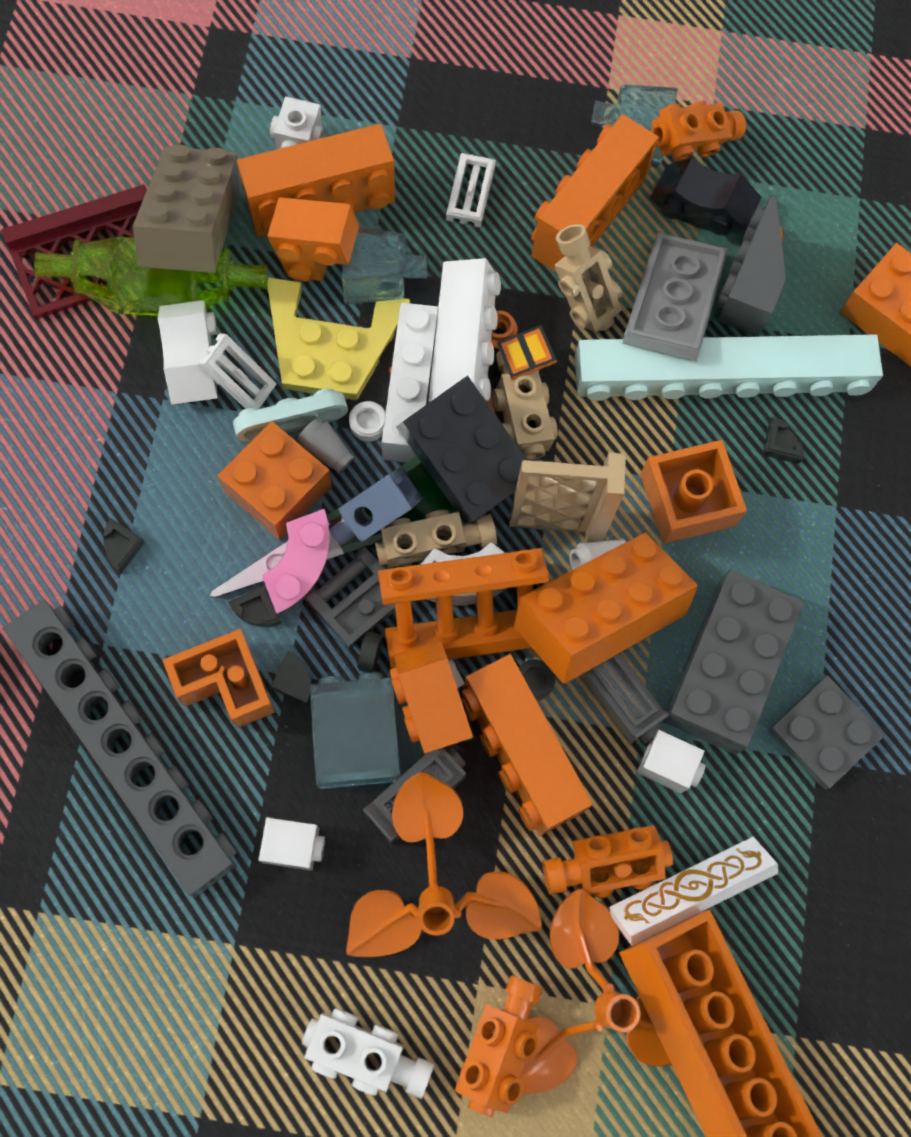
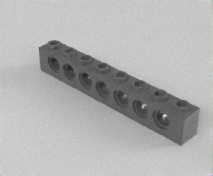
M45 599L4 626L3 630L188 895L198 897L237 867L231 858L237 851L223 832L216 837L207 824L213 819L211 814L199 799L193 803L184 792V789L189 786L188 782L175 765L168 769L160 756L166 752L152 733L145 737L137 725L142 721L141 716L129 700L123 704L114 693L120 687L106 668L100 672L91 661L97 655L85 638L81 637L76 640L69 629L75 624L61 605L54 609ZM62 639L63 645L61 650L55 655L47 656L49 644L55 640ZM77 671H85L83 683L78 687L70 688L69 679L72 674ZM101 702H107V714L100 720H92L91 712L94 706ZM123 734H130L132 742L129 749L123 753H115L114 743L116 739ZM148 766L154 767L155 778L153 782L148 786L139 787L137 784L139 771ZM176 799L179 803L178 814L172 820L163 821L160 817L161 806L167 800ZM191 833H200L203 837L201 850L197 854L187 855L183 848L184 840Z

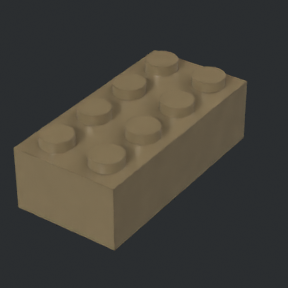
M185 145L164 147L133 224L138 267L216 272L240 194L239 169L237 165L238 152H229L222 148L192 149Z

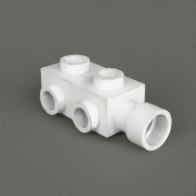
M334 1008L332 1016L323 1013L318 1021L311 1019L304 1034L302 1045L308 1047L304 1058L313 1062L311 1067L313 1071L334 1079L338 1072L354 1079L352 1083L354 1088L375 1096L378 1089L387 1092L392 1081L406 1087V1093L420 1099L423 1098L434 1063L419 1057L417 1061L402 1056L401 1053L404 1045L396 1042L398 1033L376 1024L372 1032L356 1026L357 1016ZM328 1036L339 1038L341 1047L337 1053L327 1051L325 1041ZM369 1053H377L381 1056L382 1066L379 1069L371 1070L367 1067L366 1057Z

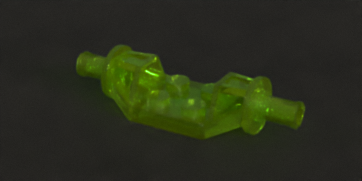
M113 237L88 243L75 239L73 251H71L70 255L35 253V260L38 261L34 262L36 277L71 278L76 294L84 293L116 314L158 316L160 306L205 300L206 309L221 301L229 302L230 290L233 291V287L263 288L267 290V265L234 264V260H230V248H224V252H221L215 273L138 267L135 240L130 237ZM85 275L106 279L107 287L85 280ZM223 282L222 287L198 292V284Z

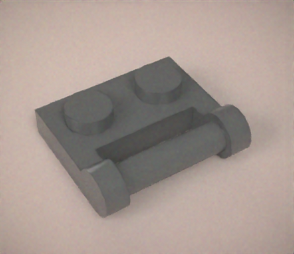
M362 547L354 554L356 558L316 591L311 589L303 597L311 609L321 617L349 650L362 640L366 633L371 632L395 612V603L387 605L382 603L378 570H384L385 568L383 565L380 566L379 561L366 547ZM365 570L370 572L372 576L333 609L328 606L326 602Z

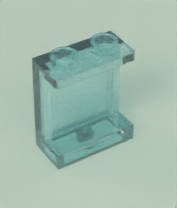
M366 673L360 675L357 681L343 682V677L330 676L320 678L319 684L310 685L316 784L319 789L395 782L400 778L392 677L384 678L382 673Z

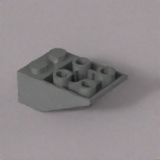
M774 195L770 196L765 208L757 206L743 237L741 247L730 268L727 281L715 307L721 309L717 318L718 322L758 337L771 317L786 281L777 197Z

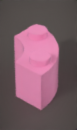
M325 509L286 523L289 539L285 555L275 568L262 575L276 613H280L298 603L314 587L323 572L329 551V525Z

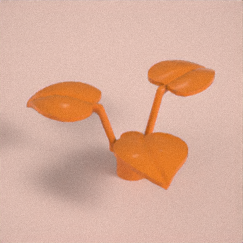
M417 773L409 778L401 786L395 797L392 808L393 826L401 839L406 842H418L426 839L429 888L425 889L420 895L419 908L413 903L404 906L400 895L389 890H375L363 895L356 902L351 913L346 948L347 955L379 957L401 952L418 940L422 929L430 935L445 934L453 927L455 918L461 917V911L466 905L467 922L473 932L481 937L506 939L526 932L540 931L542 928L541 916L532 892L523 881L510 873L496 871L482 875L478 880L476 893L467 892L456 905L454 904L451 892L444 887L438 886L434 838H447L458 830L463 820V805L458 794L449 785L430 774Z
M584 889L573 891L560 904L550 928V945L555 958L563 967L574 969L585 964L587 972L603 989V993L597 998L594 1005L596 1019L592 1022L564 1028L559 1032L552 1020L542 1016L529 1017L527 1021L538 1025L535 1035L538 1037L539 1045L535 1056L531 1060L526 1061L520 1077L523 1083L522 1093L544 1092L565 1082L575 1069L578 1059L576 1049L565 1039L568 1036L592 1030L601 1031L604 1027L618 1032H626L628 1047L634 1057L640 1062L654 1067L671 1064L640 996L635 1000L629 995L615 992L613 984L608 983L593 965V962L602 963L607 961L615 953L619 944V929L612 919L610 911Z

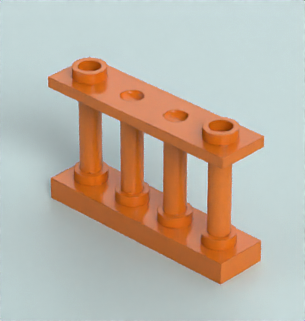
M541 548L378 570L383 605L395 603L397 627L385 628L390 668L396 667L395 654L437 640L441 641L448 660L532 648L514 628L520 597L533 591V584L549 582V574ZM517 587V610L494 613L493 590ZM476 592L477 615L453 618L452 595ZM436 598L437 621L413 624L411 601Z

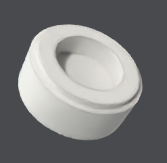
M366 401L357 404L349 415V424L353 435L367 442L375 441L382 437L385 410L375 402Z

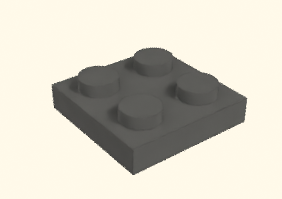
M828 675L768 729L824 790L830 789L885 736Z

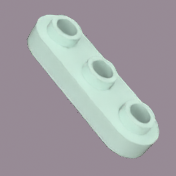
M327 388L317 391L310 397L302 399L286 398L274 406L262 409L257 407L244 409L234 419L233 427L236 438L239 441L251 442L271 421L284 432L289 433L304 429L315 418H319L323 423L340 419L347 414L348 407L343 393Z

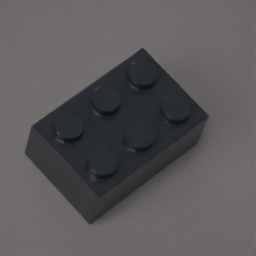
M468 375L396 426L455 511L459 512L460 518L464 523L474 522L515 492L522 460L527 459Z

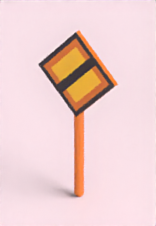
M542 325L502 341L491 339L493 348L499 349L511 380L557 363Z

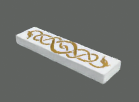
M752 837L610 906V914L631 946H634L778 874V863Z

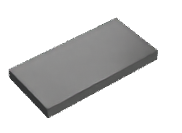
M657 233L628 321L623 343L697 361L728 249Z

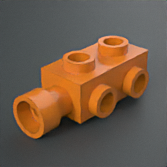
M699 101L688 107H680L678 103L668 105L659 111L660 116L651 121L653 126L651 132L659 136L656 146H659L661 155H672L674 161L687 159L697 151L700 158L714 155L721 150V144L726 141L741 139L746 131V119L740 111L725 112L722 103L706 104V101Z
M654 825L573 841L574 859L561 861L560 857L542 861L549 895L566 892L568 886L580 884L581 889L586 890L588 894L597 898L608 897L614 892V889L628 886L645 890L653 886L655 881L666 879L665 867L673 865L670 845L667 840L661 841Z
M511 975L505 989L508 997L503 1011L490 1005H485L454 1090L470 1099L468 1108L493 1118L495 1110L508 1114L510 1106L515 1105L521 1098L523 1083L520 1077L526 1061L531 1060L535 1056L539 1045L538 1037L535 1035L538 1025L527 1021L532 1005H537L543 990L542 987Z

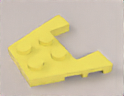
M268 278L267 285L283 389L314 394L319 390L330 388L334 389L335 392L343 393L345 399L358 400L379 364V358L388 343L395 336L400 303H410V299L377 294L371 327H356L297 318L302 292L301 282Z

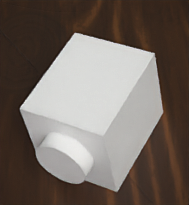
M658 730L656 736L650 740L636 773L676 792L683 793L691 785L696 787L699 784L706 767L705 764L700 763L705 751Z
M266 817L259 861L264 864L313 871L314 861H322L325 836H318L319 827L314 824Z

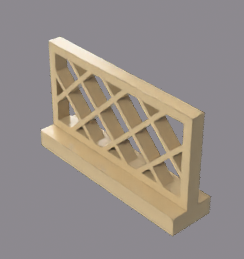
M608 453L604 466L522 460L510 513L509 527L586 532L585 543L603 541L624 496L626 454Z

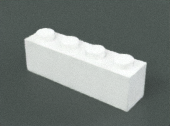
M486 258L443 262L428 402H431L467 375L485 401L490 399L491 386L488 379L489 365H492L494 361V348L491 338L492 330L497 328V312L494 306L495 296L500 294L501 281L499 274L493 270Z
M400 303L382 437L383 460L408 462L416 457V454L396 426L428 404L438 316L437 306Z

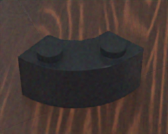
M693 157L666 165L650 197L661 208V212L666 217L679 219L692 226L712 231L720 236L746 231L762 198L741 173L725 174L715 172L701 165Z

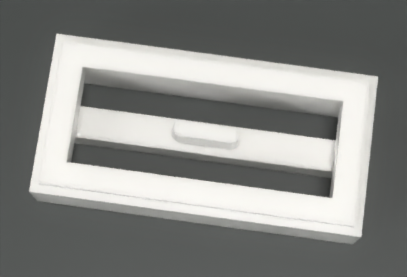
M461 153L446 213V221L453 222L455 218L460 219V224L467 225L468 221L474 222L475 227L481 228L496 160ZM467 164H472L473 168L463 210L457 209ZM481 166L487 167L477 211L472 212L470 210Z
M219 333L215 339L217 341L216 345L208 348L206 351L208 356L201 358L198 364L245 409L251 407L260 408L277 383L227 334ZM224 350L232 355L263 386L261 390L223 354ZM216 361H217L234 379H236L255 399L253 400V399H252L244 390H242L220 367H218V366L215 364Z

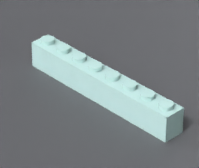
M877 335L703 338L697 361L624 344L623 339L579 340L575 353L577 397H588V399L595 401L605 400L611 396H625L630 400H638L646 396H663L666 399H677L684 395H700L702 398H715L721 394H737L738 397L748 398L765 393H774L777 397H787L795 393H811L813 396H825L832 392H847L849 395L856 396L871 391L883 376Z

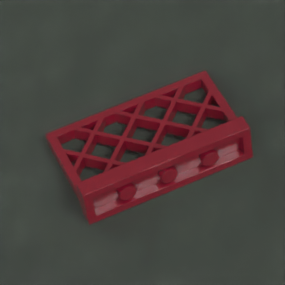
M145 184L1 229L35 319L177 273V270L155 268L151 270L147 267H138L137 256L132 261L117 254L125 237L135 242L134 234L128 230L136 219L146 194ZM108 229L118 234L110 250L93 243L99 231ZM71 240L83 245L74 262L58 255L62 244ZM89 249L107 256L98 273L81 265ZM38 252L47 257L39 273L25 268L21 256ZM113 259L131 267L125 279L114 281L105 276ZM54 260L71 267L63 284L45 277ZM78 271L95 278L88 291L80 293L69 288ZM28 276L35 279L32 286ZM42 282L59 290L53 302L41 306L38 305L35 295Z

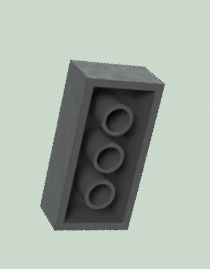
M730 569L718 583L666 710L669 716L662 722L735 755L748 748L804 601Z

